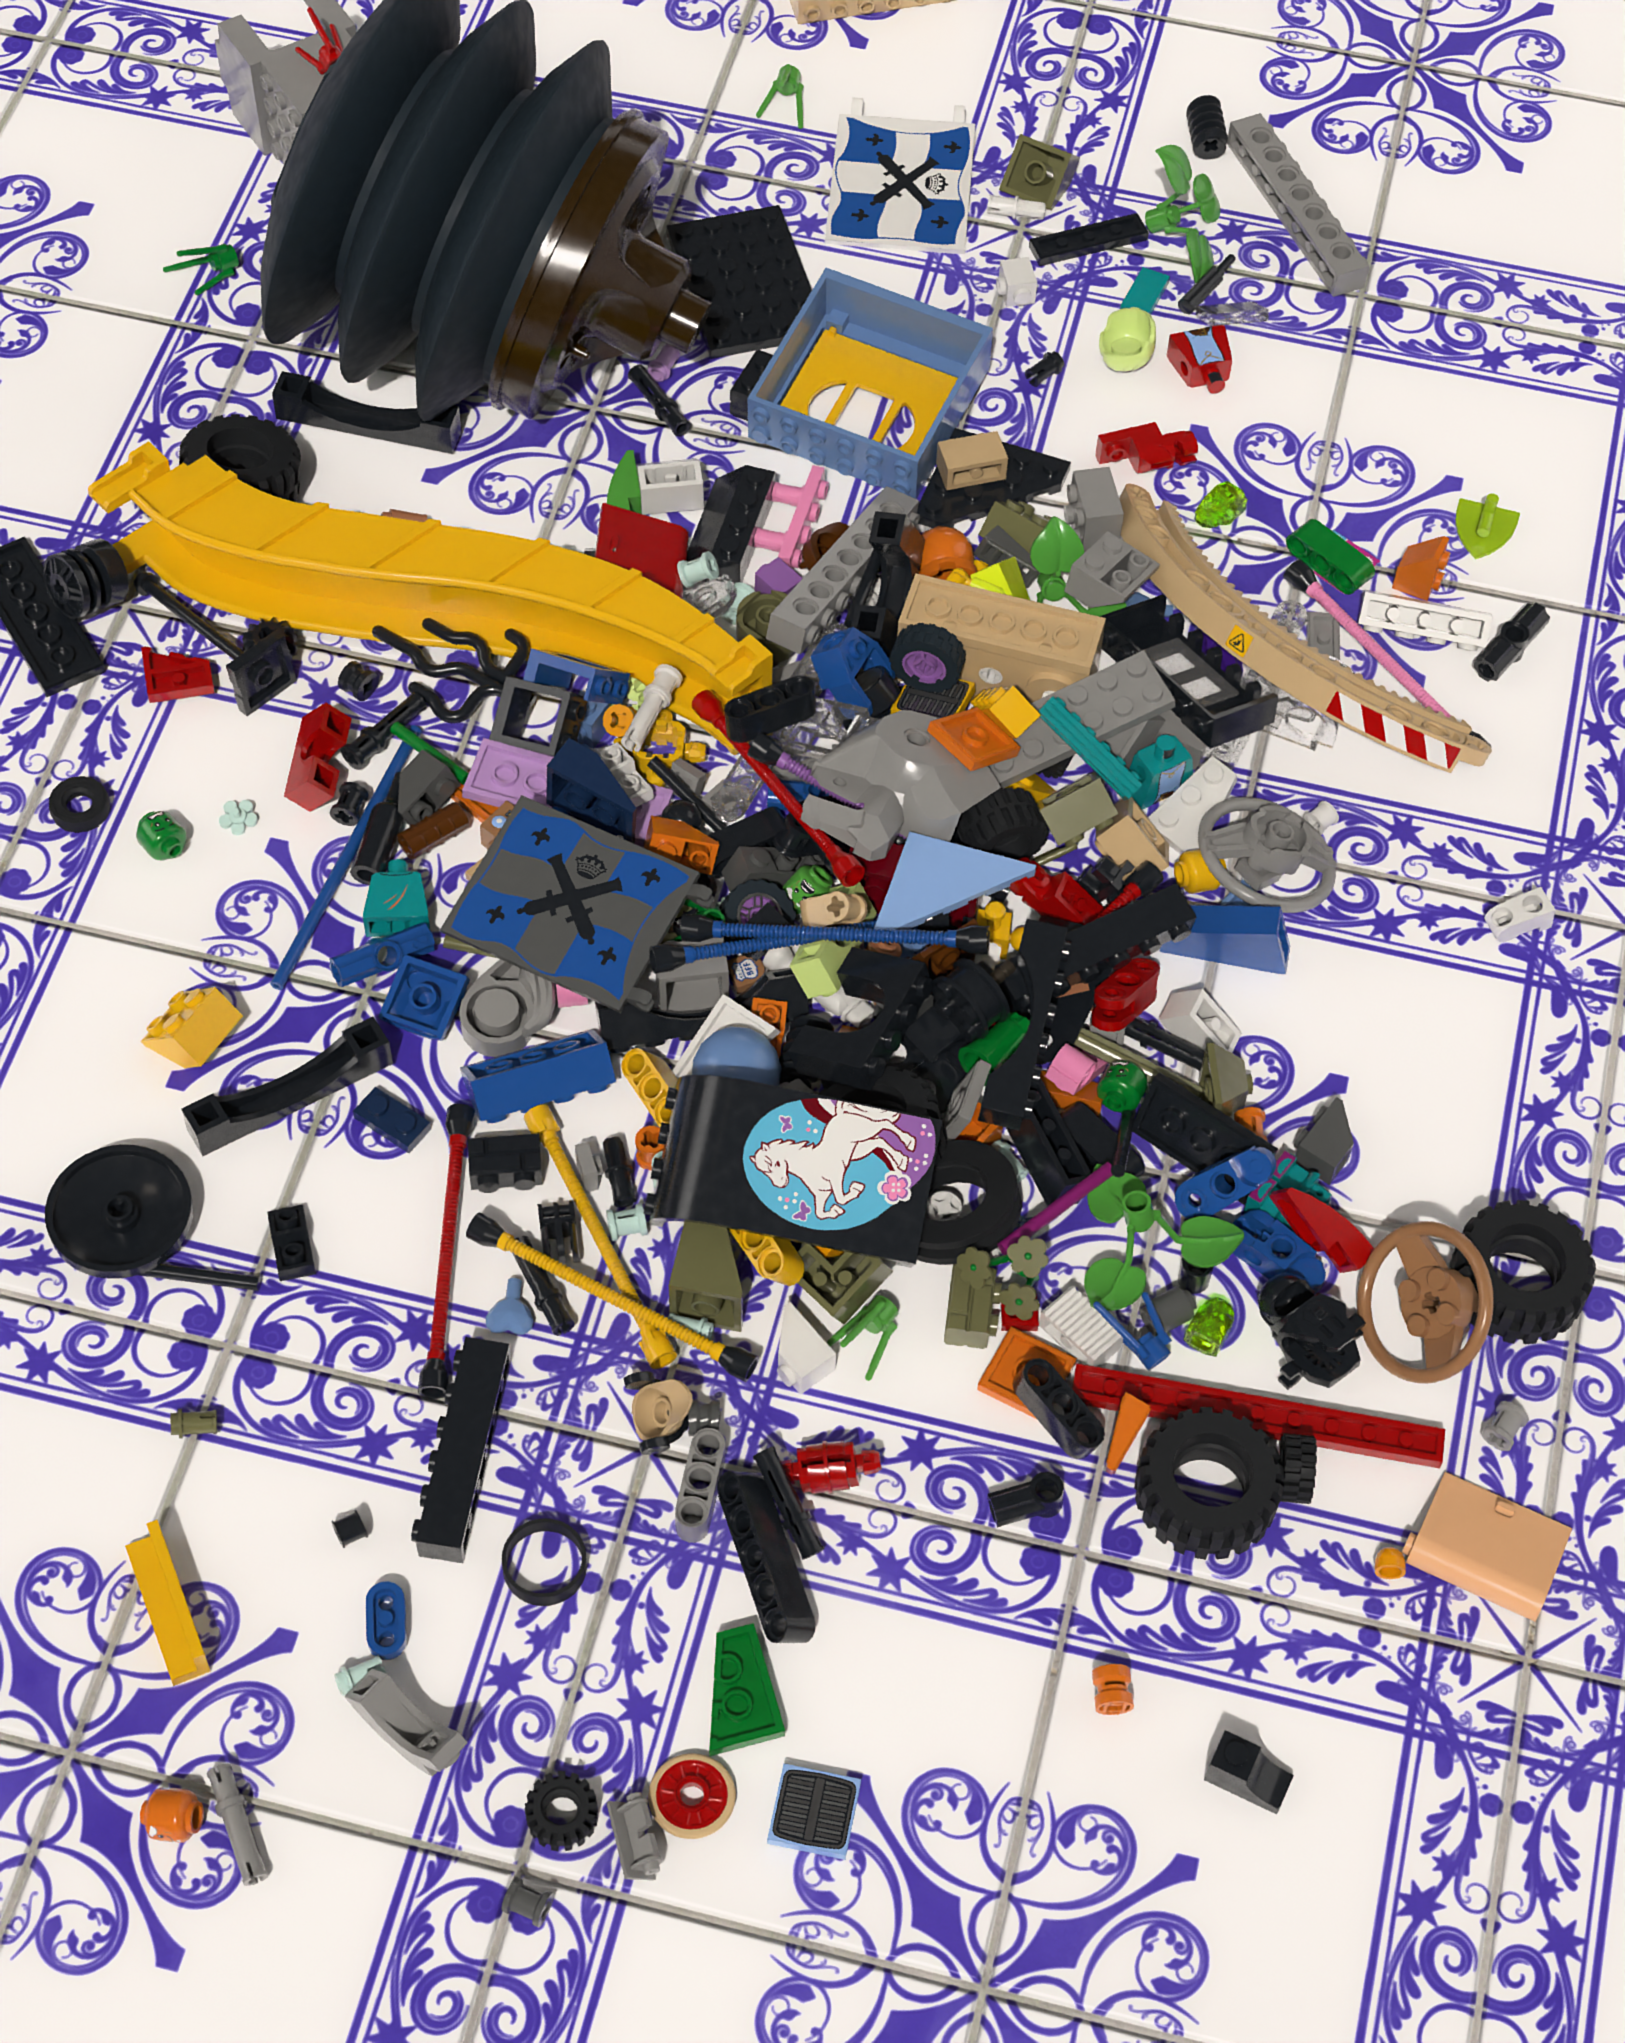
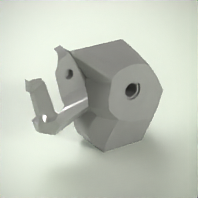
M901 710L887 715L851 735L825 756L815 761L809 776H813L818 781L821 787L853 803H864V808L855 810L809 794L803 803V812L800 819L811 828L820 829L853 847L854 854L868 861H874L887 856L899 833L906 838L909 832H914L950 842L961 813L996 790H1002L988 766L970 771L927 731L930 721L940 718L911 710Z

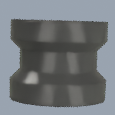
M693 1399L689 1410L688 1436L693 1437L695 1433L704 1428H713L719 1431L720 1400H712L709 1404L700 1403L698 1399Z

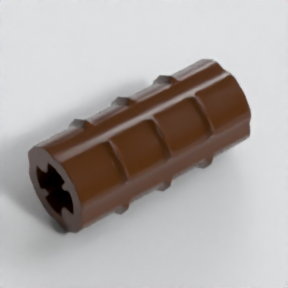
M452 802L442 809L439 808L437 812L430 816H425L418 823L411 824L409 828L397 834V840L407 857L414 860L469 828V820L459 804Z

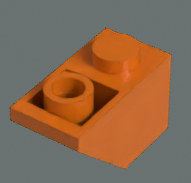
M1441 536L1408 546L1397 567L1392 589L1428 601L1432 591H1439L1445 573L1440 572V570H1445L1451 552L1446 551L1449 538Z
M651 815L644 848L699 873L711 875L719 842L683 821Z

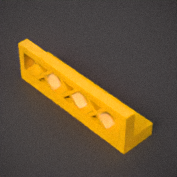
M158 1520L146 1523L150 1533L149 1537L125 1545L169 1676L173 1686L209 1673L211 1670Z

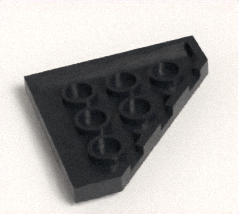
M955 428L950 439L977 434ZM1002 442L1008 457L1006 479L946 490L938 467H936L918 505L917 514L920 515L918 524L930 528L937 526L954 528V523L966 519L972 522L987 517L995 501L1007 502L1008 499L1016 502L1020 500L1028 503L1033 501L1034 496L1046 492L1049 495L1061 492L1069 474L1071 462Z

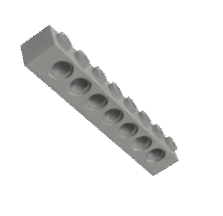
M1261 113L1231 121L1227 145L1331 295L1335 297L1364 288L1367 274L1369 273L1367 259L1359 253L1353 239L1347 236L1341 227L1340 221L1328 209L1326 201L1323 198L1321 199L1314 189L1312 181L1307 179L1299 163L1288 152L1285 143L1281 142L1275 134L1273 126L1266 121Z
M886 486L770 614L766 639L797 654H801L809 644L814 645L821 630L830 627L838 611L843 612L850 597L856 594L873 551L869 538L875 511L906 514L913 525L917 527L920 515L917 514L919 500Z

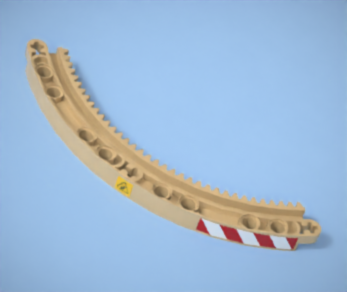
M1131 483L1125 485L1119 497L1124 512L1120 533L1124 542L1160 564L1159 569L1150 577L1152 582L1185 616L1230 654L1304 704L1341 725L1417 761L1448 773H1452L1459 760L1478 767L1485 764L1492 749L1483 740L1469 735L1472 727L1465 720L1462 719L1461 722H1458L1452 715L1448 718L1441 711L1435 713L1429 706L1426 709L1423 708L1420 702H1410L1406 696L1401 698L1394 690L1388 692L1385 686H1376L1374 680H1365L1362 674L1352 673L1350 667L1340 666L1338 660L1331 661L1328 654L1318 653V648L1307 646L1308 642L1306 640H1298L1297 634L1288 633L1286 626H1279L1276 619H1269L1267 612H1261L1258 605L1250 604V598L1242 597L1243 592L1235 590V585L1228 583V578L1221 576V571L1213 568L1214 564L1207 561L1208 557L1202 555V549L1196 548L1198 544L1192 541L1193 537L1188 535L1189 531L1187 529H1184L1185 524L1181 523L1182 518L1178 517L1177 506L1163 500L1159 510H1156L1151 495L1146 489Z

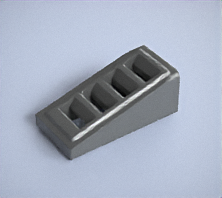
M999 525L982 539L974 551V555L990 566L1015 556L1026 588H1029L1040 574L1032 565L1030 553ZM1024 567L1030 569L1027 574L1023 571Z

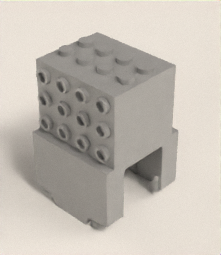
M303 0L308 7L313 9L333 45L335 44L329 25H335L344 50L356 34V25L336 0ZM242 14L217 23L219 39L215 40L221 80L227 88L233 115L262 154L266 156L273 153L276 160L280 159L285 164L301 121L325 73L320 74L315 66L301 57L295 51V48L300 47L319 61V50L325 44L319 33L281 48L270 50Z

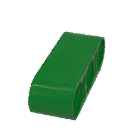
M1309 519L1286 538L1289 551L1297 559L1303 560L1312 570L1344 594H1353L1375 575L1374 565L1365 555L1316 519Z

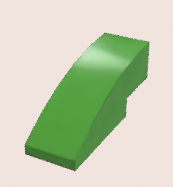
M627 450L612 476L607 494V504L641 514V495L634 450Z

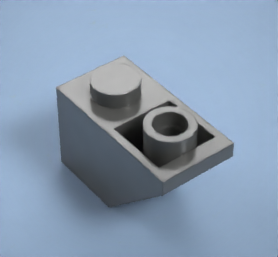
M421 750L400 773L398 812L409 826L411 824L414 825L423 820L425 816L428 817L435 813L461 784L447 765Z
M1338 1097L1334 1099L1329 1107L1323 1105L1313 1119L1315 1125L1310 1131L1304 1129L1294 1144V1147L1297 1149L1295 1156L1297 1158L1296 1164L1309 1173L1317 1172L1321 1174L1319 1179L1328 1185L1332 1183L1348 1162L1354 1145L1343 1100Z

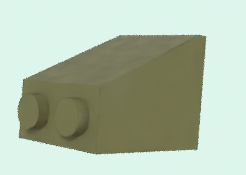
M684 1222L668 1285L669 1314L675 1313V1315L697 1320L705 1317L708 1319V1322L714 1324L715 1328L741 1332L743 1327V1291L727 1228Z

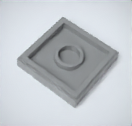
M983 1060L977 1061L953 1090L943 1116L947 1132L946 1141L955 1140L971 1122L991 1064Z

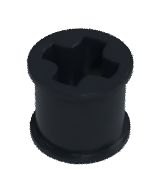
M356 1509L345 1517L331 1521L334 1532L343 1549L346 1545L363 1537L368 1538L365 1526Z

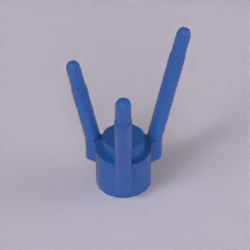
M1143 1292L1142 1298L1156 1330L1157 1336L1155 1337L1151 1332H1148L1136 1340L1100 1302H1094V1308L1123 1337V1343L1138 1357L1148 1371L1159 1365L1171 1354L1166 1346L1172 1340L1165 1332L1148 1292Z

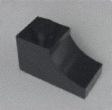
M1225 1730L1210 1762L1204 1781L1277 1815L1294 1775L1270 1761L1262 1753L1261 1746Z

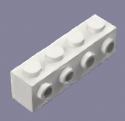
M1364 589L1358 623L1364 625V630L1382 633L1384 628L1395 630V636L1414 639V634L1426 636V641L1430 643L1445 645L1446 640L1458 642V648L1477 651L1478 646L1486 648L1493 615L1488 612Z

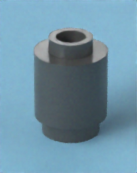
M1175 1286L1151 1299L1166 1333L1194 1319L1193 1310L1197 1309V1305L1192 1294L1187 1289L1183 1291L1180 1287ZM1145 1306L1140 1309V1316L1148 1331L1156 1335V1330Z

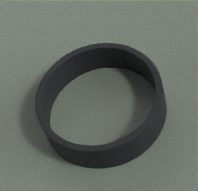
M542 1518L526 1522L510 1534L503 1547L501 1560L505 1582L516 1597L528 1604L551 1606L561 1603L574 1595L585 1579L587 1559L584 1543L580 1535L571 1526L562 1521ZM549 1531L562 1534L577 1546L582 1556L581 1566L575 1578L562 1589L550 1593H535L520 1587L511 1578L507 1570L508 1558L515 1545L526 1536L537 1532Z

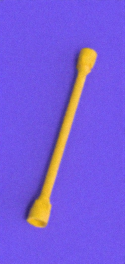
M545 1104L531 1108L524 1115V1121L530 1133H539L540 1142H542L551 1155L621 1294L639 1302L641 1305L642 1301L636 1293L630 1278H628V1274L559 1143L560 1139L557 1132L560 1130V1127L552 1111ZM634 1315V1320L640 1329L639 1333L642 1337L639 1345L652 1369H660L672 1363L676 1359L677 1353L667 1334L663 1330H658L655 1326L640 1320L639 1317L636 1318Z

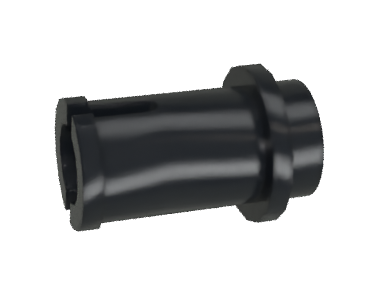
M1055 351L1052 353L1047 352L1043 355L1041 361L1025 371L1026 379L1037 373L1038 375L1029 381L1032 386L1037 387L1052 374H1059L1064 366V361L1059 353Z

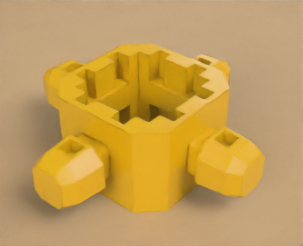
M662 709L658 714L640 751L635 752L633 748L631 752L624 748L630 756H633L636 771L642 778H646L647 783L660 787H665L666 783L647 766L655 756L670 770L672 763L679 758L684 761L689 760V763L702 762L706 758V745L695 741L686 743V728L679 721H673L672 713L668 709ZM623 737L615 738L614 743L618 742L623 747L621 744ZM651 741H655L656 745L666 746L667 742L673 744V747H676L675 753L669 754V758H663L662 754H652V757H647V752L643 751L645 750V745L651 746Z

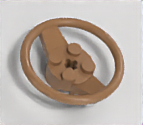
M1419 1221L1409 1223L1395 1229L1382 1239L1374 1248L1363 1268L1357 1292V1315L1366 1322L1365 1326L1360 1330L1363 1331L1364 1341L1376 1361L1394 1376L1418 1384L1436 1383L1460 1373L1476 1357L1490 1329L1494 1297L1488 1267L1481 1253L1470 1239L1457 1229L1440 1222ZM1427 1236L1439 1237L1450 1242L1465 1256L1474 1273L1478 1294L1469 1277H1464L1459 1271L1447 1267L1446 1262ZM1396 1247L1409 1278L1402 1281L1398 1288L1401 1298V1312L1408 1332L1412 1336L1424 1338L1426 1369L1409 1367L1395 1359L1383 1346L1373 1323L1371 1300L1374 1281L1381 1264ZM1473 1312H1478L1472 1334L1461 1350L1463 1335L1470 1329L1467 1326L1471 1321Z

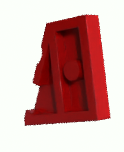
M141 647L149 703L215 693L209 660L197 657L188 658L183 654L170 652L169 656L153 653L151 647Z

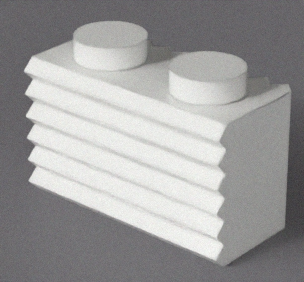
M1075 1286L1067 1289L1041 1312L1039 1326L1067 1353L1077 1358L1076 1361L1079 1364L1100 1367L1122 1347L1123 1337L1096 1309L1090 1306L1086 1292L1077 1291Z

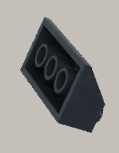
M744 465L715 480L687 551V561L700 558L702 553L707 551L711 552L715 557L719 568V576L714 580L709 578L704 580L727 586H733L736 582H743L756 548L754 547L756 530L758 527L763 529L773 504L772 490L775 484V471Z

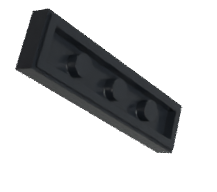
M1138 213L1032 238L1029 239V248L1040 267L1148 240L1149 232Z

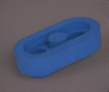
M389 1581L373 1585L366 1595V1640L371 1654L379 1656L381 1660H392L402 1654L407 1644L406 1601L404 1593L397 1584ZM385 1601L393 1603L392 1607L387 1610L381 1609L380 1605ZM390 1637L394 1639L390 1646L380 1644L384 1638Z

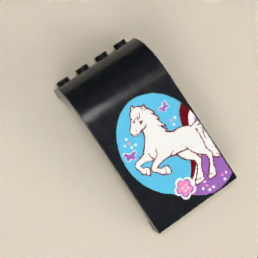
M681 1076L678 1078L675 1088H668L664 1108L671 1110L669 1122L661 1123L657 1142L664 1145L662 1157L654 1158L650 1179L657 1180L654 1194L647 1193L643 1214L650 1215L648 1225L663 1227L664 1223L668 1221L707 1224L894 1261L899 1266L909 1268L916 1265L942 1120L722 1076Z

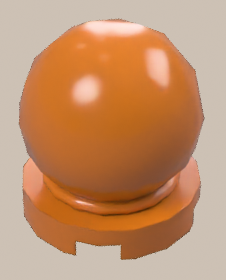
M937 526L922 533L925 545L919 574L946 580L956 568L966 571L969 578H971V574L978 572L974 565L972 545L961 531L952 527Z

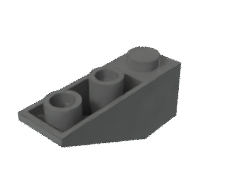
M739 846L721 872L730 892L741 883L744 884L748 880L758 881L759 879L766 880L768 883H774L782 890L784 884L798 868L807 865L811 867L817 865L823 868L831 878L834 876L831 867L826 866L819 855L790 858L781 854L775 847Z

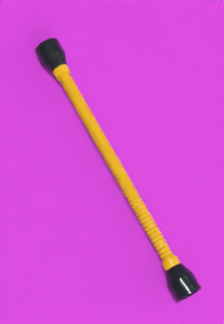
M480 1212L473 1217L468 1225L466 1238L482 1246L499 1248L505 1252L510 1251L518 1255V1257H522V1259H526V1261H530V1263H534V1265H538L540 1268L542 1267L543 1270L546 1269L547 1272L574 1284V1286H578V1288H582V1290H586L588 1293L590 1292V1294L619 1307V1309H623L625 1312L627 1311L628 1314L631 1313L632 1316L639 1317L640 1320L659 1328L661 1331L663 1330V1332L673 1337L676 1336L677 1339L680 1338L684 1343H688V1345H692V1347H696V1349H700V1351L710 1355V1358L719 1362L728 1374L744 1382H747L752 1376L759 1360V1356L742 1347L726 1346L720 1342L716 1343L708 1338L705 1339V1336H701V1334H697V1332H693V1330H689V1328H685L683 1325L681 1326L676 1321L664 1317V1315H660V1313H656V1311H652L650 1308L648 1309L647 1306L644 1307L643 1304L640 1305L639 1302L616 1292L614 1289L612 1290L610 1287L594 1279L591 1280L587 1275H583V1273H579V1271H575V1269H571V1267H567V1265H563V1263H559L557 1260L555 1261L554 1258L551 1259L550 1256L543 1255L542 1252L527 1246V1244L515 1240L514 1236L507 1233L496 1220Z

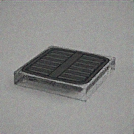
M1254 301L1196 306V317L1210 326L1264 322L1269 320V310Z

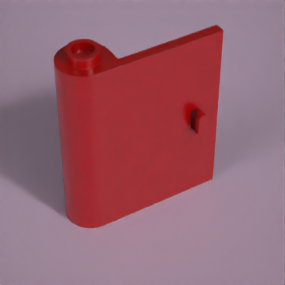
M602 503L595 558L627 570L637 569L642 572L643 577L683 599L684 585L680 580L677 564L679 561L687 560L689 540L687 530L677 524Z

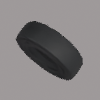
M85 776L71 777L60 782L52 790L49 797V811L56 825L65 831L74 833L88 832L99 827L106 820L110 811V799L104 786L94 778ZM86 796L92 800L91 807L84 812L73 813L67 809L68 802L75 797Z

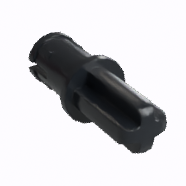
M618 1136L606 1138L602 1143L608 1167L605 1171V1177L609 1179L614 1206L619 1208L631 1206L633 1202H636L631 1180L633 1168L627 1164L621 1138Z

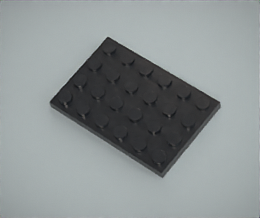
M780 205L666 225V234L673 253L687 259L692 269V277L687 290L712 303L709 314L701 329L710 359L779 346L812 291Z

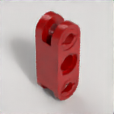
M1134 958L1129 964L1115 971L1096 987L1093 999L1096 1008L1092 1011V1025L1102 1031H1120L1155 1002L1160 965L1151 959Z

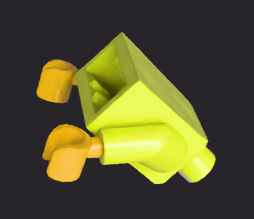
M1015 556L991 566L981 560H974V565L978 572L971 574V578H969L966 571L956 568L946 579V581L1030 600Z

